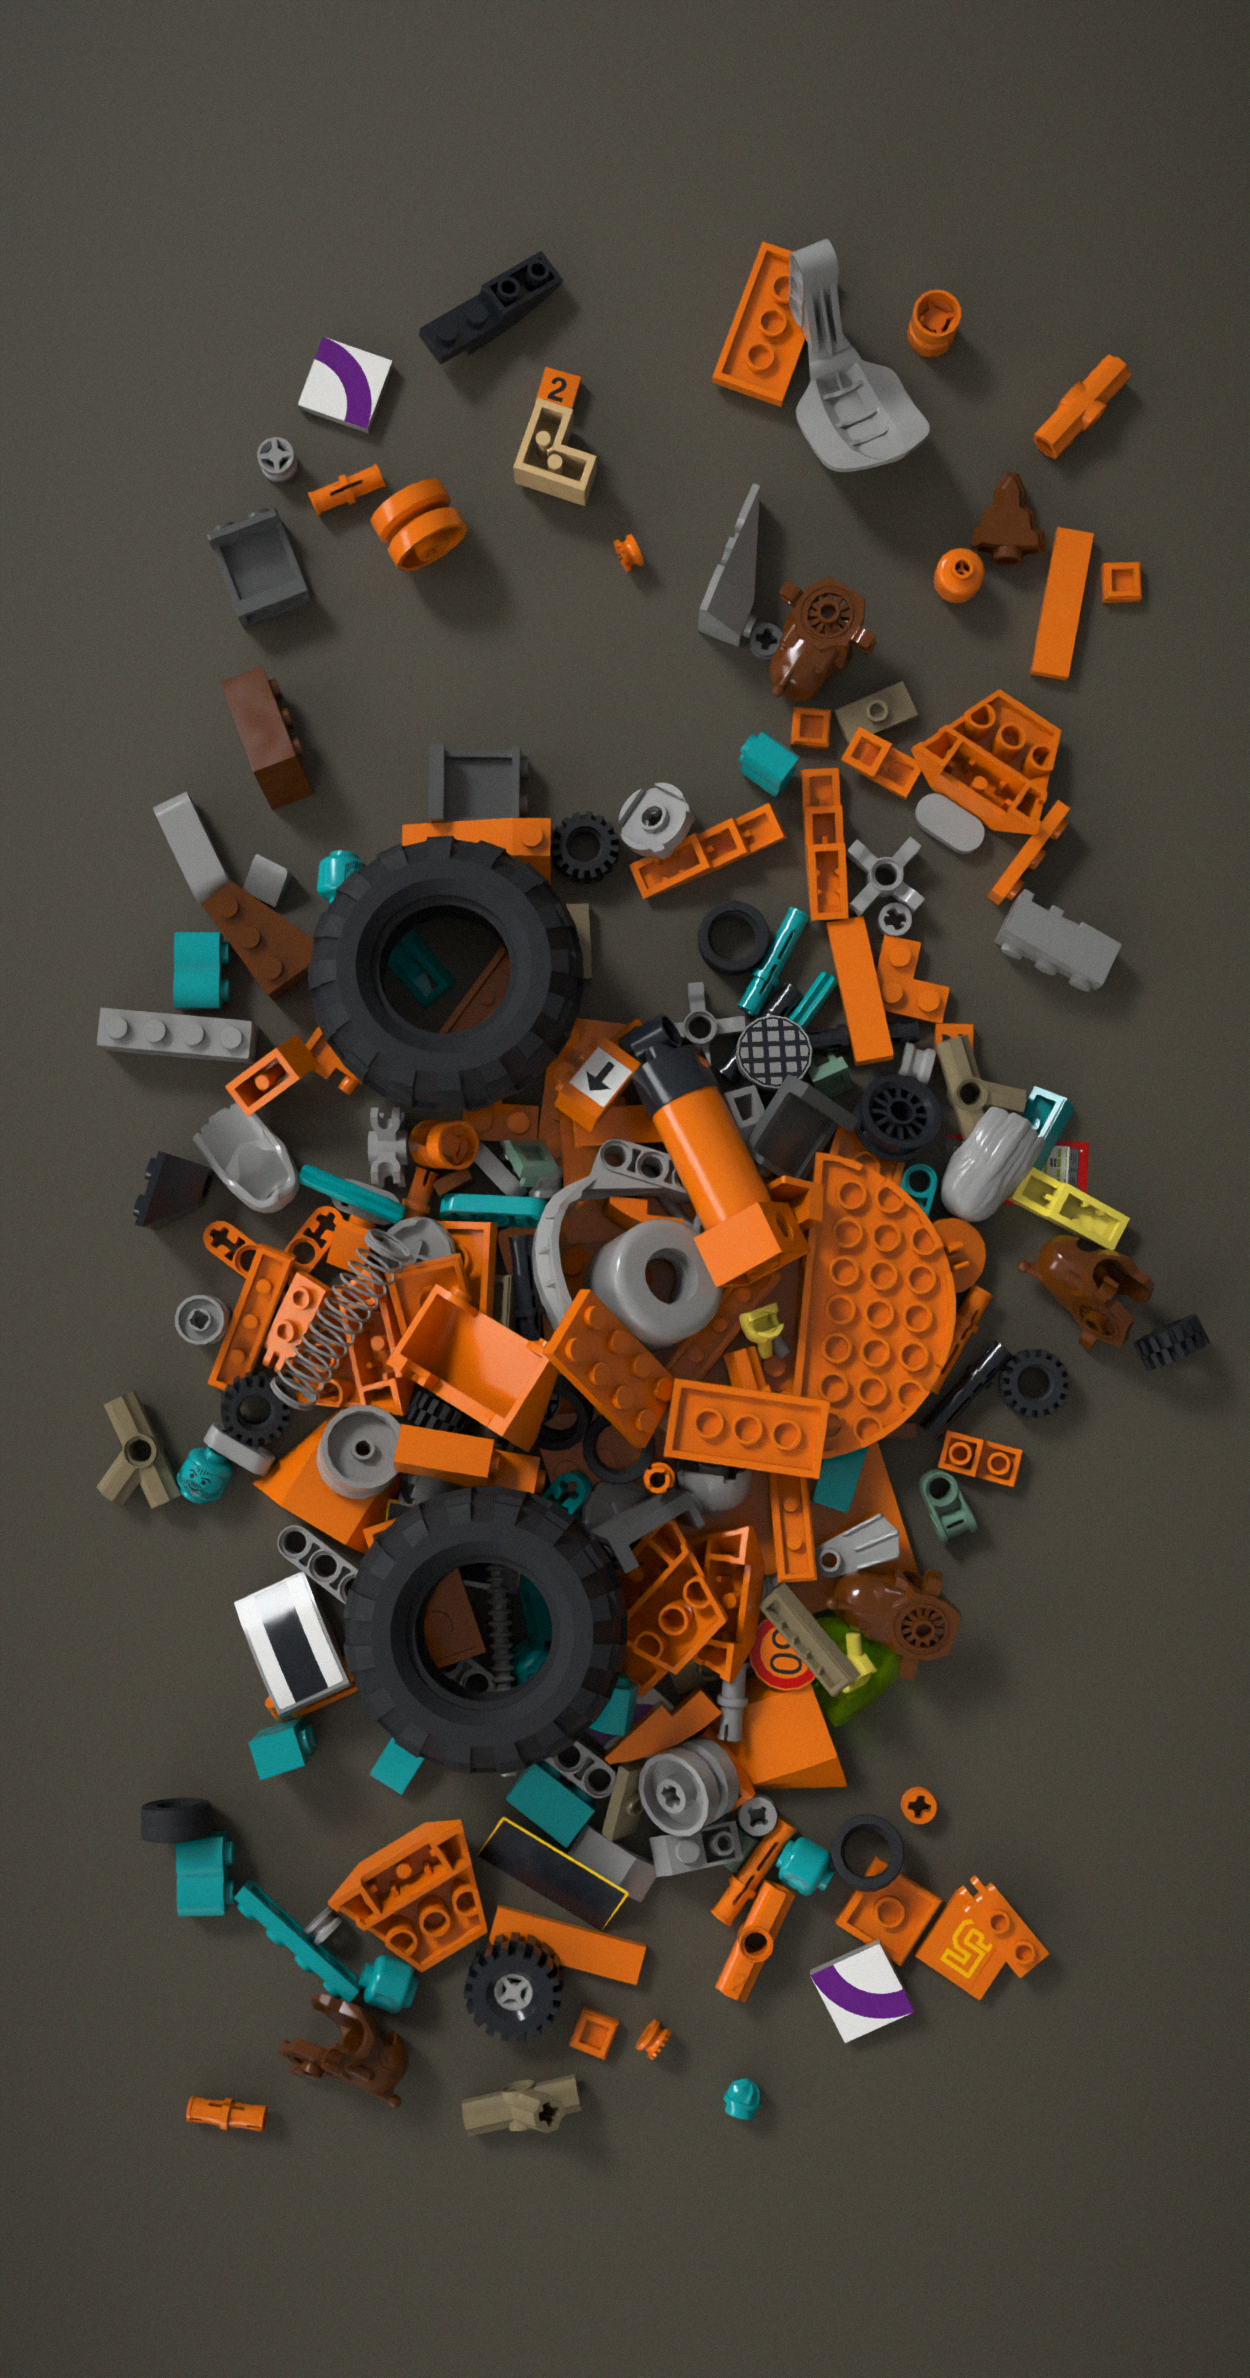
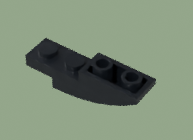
M540 251L483 284L478 295L421 327L419 337L440 365L464 351L470 355L529 314L562 284L563 279L544 253Z

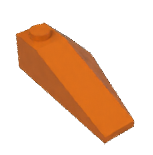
M501 818L402 825V846L424 842L427 840V837L454 836L457 840L475 843L482 840L505 848L508 854L525 864L530 863L549 881L551 886V818Z

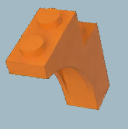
M405 1424L400 1426L393 1461L396 1472L429 1477L465 1487L502 1486L531 1492L541 1497L543 1496L546 1470L540 1469L541 1457L495 1450V1440Z

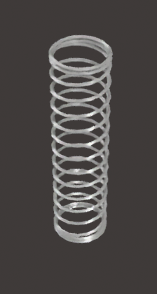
M373 1228L369 1229L368 1233H366L364 1242L378 1254L398 1262V1270H391L385 1262L373 1253L362 1248L356 1249V1254L362 1261L375 1269L389 1273L391 1275L390 1282H383L376 1273L357 1261H348V1267L355 1274L371 1283L381 1285L384 1289L383 1294L376 1295L359 1278L348 1273H340V1279L348 1287L360 1294L374 1298L376 1301L375 1306L368 1307L358 1295L343 1286H332L333 1292L341 1300L356 1308L367 1310V1318L360 1319L349 1306L335 1298H324L325 1304L333 1312L348 1320L359 1322L360 1329L358 1331H352L348 1324L328 1310L319 1309L316 1311L320 1320L331 1328L342 1333L351 1334L352 1342L345 1343L328 1326L320 1322L311 1321L309 1322V1328L320 1338L309 1333L301 1334L302 1341L309 1348L301 1345L293 1346L295 1354L300 1359L294 1357L286 1358V1364L292 1371L280 1369L278 1370L279 1376L272 1379L270 1387L273 1393L287 1405L303 1411L313 1409L317 1402L316 1394L324 1392L325 1386L323 1382H328L332 1379L331 1370L338 1369L340 1367L339 1358L347 1356L348 1349L346 1346L355 1344L356 1338L354 1334L363 1332L362 1322H367L371 1319L370 1310H375L379 1307L378 1298L386 1296V1286L394 1284L395 1277L393 1273L401 1272L403 1269L402 1263L409 1261V1258H411L409 1249L393 1235ZM372 1235L378 1236L392 1243L404 1254V1256L396 1254L383 1242L377 1240L376 1238H373ZM360 1252H363L371 1256L385 1268H382L370 1262L365 1257H363L360 1254ZM351 1264L363 1268L364 1270L369 1272L373 1277H375L378 1281L365 1276L364 1274L360 1273ZM343 1276L355 1280L364 1288H366L370 1293L358 1289L357 1287L349 1283ZM335 1288L341 1289L349 1293L351 1296L356 1298L362 1305H359L348 1300L347 1298L342 1296ZM328 1300L341 1305L346 1310H348L355 1318L350 1317L335 1309L328 1302ZM320 1312L328 1314L329 1316L335 1318L344 1327H346L347 1330L330 1323L320 1314ZM312 1324L318 1325L326 1329L328 1332L333 1334L340 1342H336L322 1335L312 1326ZM304 1336L310 1337L318 1341L319 1343L324 1345L332 1354H328L314 1347L304 1338ZM323 1340L334 1345L343 1346L344 1354L337 1355ZM297 1348L303 1349L311 1353L313 1356L319 1359L324 1364V1366H320L306 1359L297 1351ZM317 1353L336 1359V1366L329 1367L326 1361ZM289 1360L302 1364L318 1379L303 1374L294 1368ZM311 1366L328 1371L329 1377L322 1379ZM281 1372H285L296 1377L297 1379L302 1381L309 1388V1390L306 1389L300 1383L294 1381L293 1379L283 1377ZM303 1378L321 1383V1389L314 1391L311 1385ZM276 1382L296 1389L305 1396L309 1403H301L291 1399L277 1387Z

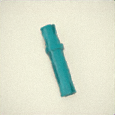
M793 907L788 908L787 914L758 968H753L750 973L752 979L740 1002L737 1004L740 1010L754 1017L759 1016V1012L771 990L776 989L780 981L777 978L792 953L803 929L810 920L807 914Z

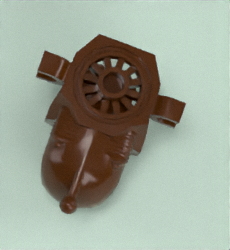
M830 576L809 586L806 592H803L788 580L779 591V595L782 596L781 601L794 609L790 612L782 628L783 635L779 640V647L771 658L769 665V679L773 686L772 694L775 697L782 696L795 702L809 700L835 671L841 673L845 671L853 656V645L869 655L877 644L875 640L876 635L862 628L865 617V598ZM834 596L838 597L836 601H833Z
M1059 1235L1050 1239L1042 1246L1034 1263H1029L1026 1260L1018 1262L1017 1269L1019 1272L1027 1273L1038 1280L1047 1291L1055 1296L1057 1303L1072 1313L1077 1325L1084 1329L1078 1343L1089 1351H1092L1097 1339L1120 1348L1129 1339V1331L1135 1319L1120 1302L1114 1299L1116 1294L1128 1296L1137 1303L1147 1302L1152 1297L1155 1287L1151 1278L1140 1271L1129 1256L1110 1249H1099L1091 1252L1081 1251L1079 1248L1082 1244V1239L1072 1235Z
M897 1568L892 1575L887 1573L879 1575L864 1570L850 1572L840 1578L835 1586L833 1597H829L826 1600L827 1608L834 1610L836 1616L845 1626L854 1631L862 1632L868 1640L876 1641L896 1655H900L897 1669H900L898 1677L914 1681L919 1659L928 1661L949 1656L961 1618L960 1610L946 1598L941 1590L944 1583L941 1579L942 1572L926 1568L924 1578L918 1572Z
M322 1993L313 1995L310 2002L312 2007L325 2014L339 2028L340 2044L332 2043L328 2049H325L300 2038H296L293 2042L284 2039L278 2053L295 2063L294 2066H290L288 2072L300 2078L309 2076L321 2080L322 2076L339 2082L344 2081L388 2102L391 2108L396 2109L400 2107L402 2100L401 2097L394 2094V2089L406 2074L409 2065V2049L399 2034L392 2030L381 2041L376 2016L360 2006L341 2001L332 1996Z

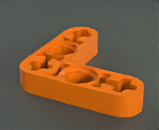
M331 1206L317 1208L285 1248V1252L294 1255L295 1248L300 1243L307 1242L315 1250V1257L310 1263L300 1264L297 1260L295 1261L287 1282L289 1286L296 1272L305 1271L311 1275L329 1252L334 1231L327 1229L320 1238L327 1241L323 1248L315 1239L306 1236V1233L309 1229L314 1234L319 1231L322 1224L318 1219L321 1215L328 1217L333 1213L336 1216L333 1220L335 1225L339 1218L345 1220L343 1214L338 1209ZM226 1221L211 1223L203 1233L205 1247L246 1279L249 1271L242 1267L241 1258L246 1251H257L259 1244ZM227 1228L229 1230L227 1238L236 1245H239L240 1239L245 1241V1244L236 1250L233 1260L228 1258V1255L233 1252L229 1247L222 1244L217 1248L214 1246L216 1238L213 1236L215 1230L223 1232ZM284 1291L281 1300H284L287 1291Z

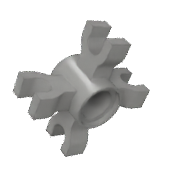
M910 836L892 858L882 857L877 859L857 839L847 850L846 858L867 874V886L850 903L848 909L857 917H860L877 897L892 896L899 903L905 905L912 915L925 898L903 881V868L919 852L922 846ZM880 869L889 870L894 876V883L888 886L881 885L875 878V872Z
M703 982L688 983L690 1014L687 1015L684 1022L674 1024L680 1033L681 1040L684 1039L688 1045L698 1044L702 1047L711 1066L709 1045L713 1042L715 1036L741 1035L746 1027L745 1016L715 1019L705 1008ZM696 1020L705 1021L710 1027V1034L702 1039L695 1038L689 1032V1025Z
M393 1107L392 1118L384 1119V1113H379V1108H371L370 1122L371 1127L375 1130L368 1133L369 1165H371V1183L377 1184V1187H385V1177L393 1176V1184L398 1183V1187H406L407 1176L403 1165H408L409 1135L408 1130H406L405 1112H401L400 1107Z

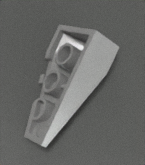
M755 483L752 484L734 529L736 534L734 538L729 537L721 564H718L700 606L698 618V632L739 647L743 636L750 638L757 620V616L752 615L755 594L760 485Z

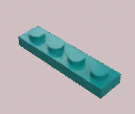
M249 1878L234 1897L238 1902L237 1907L239 1911L252 1921L257 1919L267 1928V1936L280 1947L286 1945L296 1955L294 1959L303 1970L308 1973L314 1971L324 1980V1988L334 1998L341 1999L342 1997L350 2003L361 1989L358 1986L359 1977L322 1943L316 1945L314 1943L315 1937L312 1934H306L304 1932L305 1928Z

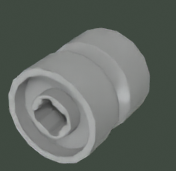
M193 1295L185 1299L178 1306L175 1314V1327L179 1335L187 1342L195 1345L216 1344L224 1339L232 1318V1312L229 1306L219 1298L207 1295Z

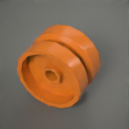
M435 478L425 479L405 487L383 502L370 520L381 542L390 543L387 550L399 571L417 570L431 564L455 548L468 532L467 524L459 510L449 507L451 498L441 480Z

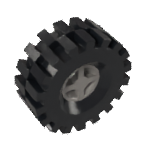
M512 1932L510 1940L505 1941L504 1934L495 1937L494 1945L489 1940L485 1942L481 1947L480 1953L476 1951L473 1956L466 1979L464 1999H468L466 2004L468 2014L475 2012L473 2022L478 2028L483 2023L487 2025L486 2034L493 2037L495 2031L501 2032V2040L509 2041L510 2034H517V2042L526 2041L527 2032H531L533 2038L541 2034L543 2025L547 2029L552 2025L554 2015L557 2016L560 2010L564 1987L563 1967L558 1968L560 1959L556 1953L551 1956L548 1955L550 1946L544 1941L540 1947L535 1945L536 1937L529 1934L527 1941L519 1940L520 1933ZM510 1979L518 1980V1981L520 1980L521 1982H519V1983L512 1982Z

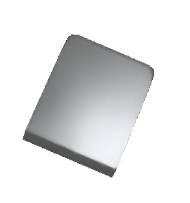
M256 854L243 889L253 897L276 908L293 874L287 868Z

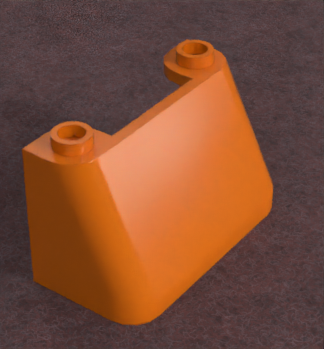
M435 1284L386 1364L471 1416L498 1435L529 1452L537 1439L559 1374V1370L543 1354L548 1342L542 1338L538 1340L537 1344L530 1340L528 1341L471 1306L469 1303L472 1297L455 1286H452L450 1291H447Z

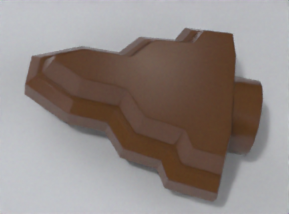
M1004 473L994 491L993 505L984 510L981 525L975 527L972 534L970 549L985 554H992V563L1000 566L1019 565L1023 562V556L1043 553L1046 550L1045 533L1037 528L1036 513L1027 506V491L1018 473Z

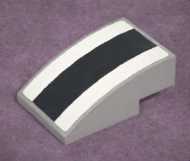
M303 1571L234 1602L260 1675L281 1718L352 1685L331 1622L324 1613L315 1584Z

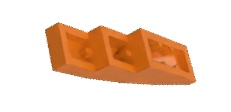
M839 768L800 770L810 921L848 919L846 847L843 836Z
M767 803L736 819L730 818L700 834L693 833L685 837L667 858L659 859L656 856L644 857L630 864L629 867L643 899L646 900L748 857L786 839L787 836L773 804Z

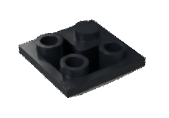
M158 1151L157 1157H152L146 1168L145 1179L149 1180L145 1195L140 1194L134 1206L133 1216L137 1217L135 1225L157 1231L203 1207L215 1174L214 1170L210 1167Z

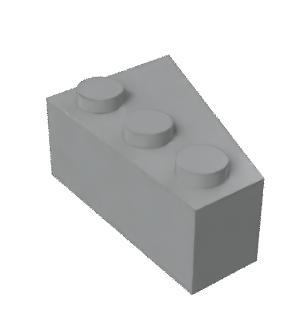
M1024 889L1012 903L994 943L1002 946L1001 952L1012 958L1021 959L1024 956L1036 962L1035 968L1046 974L1055 975L1058 972L1070 978L1069 984L1080 990L1088 992L1090 989L1097 990L1104 984L1122 944L1084 922H1081L1079 925L1062 917L1064 911L1056 906H1051L1050 910H1047L1032 902L1035 894Z

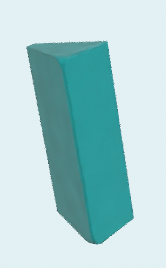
M414 929L406 933L397 943L387 963L388 967L424 1009L428 1008L457 983V980ZM425 970L438 984L434 990L431 988Z
M1034 1086L1027 1099L1022 1117L1031 1122V1128L1035 1129L1038 1133L1037 1137L1042 1136L1046 1142L1033 1167L1042 1171L1073 1113L1074 1107L1067 1098Z

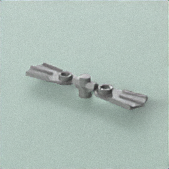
M879 1513L818 1546L815 1550L816 1571L824 1577L833 1578L899 1559L900 1532L889 1523L882 1513ZM826 1553H832L836 1556L837 1563L834 1567H827L824 1564L823 1556ZM777 1572L769 1575V1577L764 1574L761 1602L780 1586L777 1582ZM796 1583V1584H786V1585H787V1586H795V1585H798V1584H800V1583Z

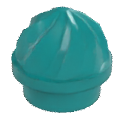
M748 2078L733 2081L724 2093L723 2100L726 2102L725 2112L733 2117L752 2120L755 2118L756 2111L761 2109L760 2090Z

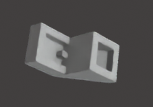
M586 1824L567 1855L629 1893L627 1897L642 1902L656 1879L654 1862L628 1851L617 1840L610 1841L601 1835V1830Z

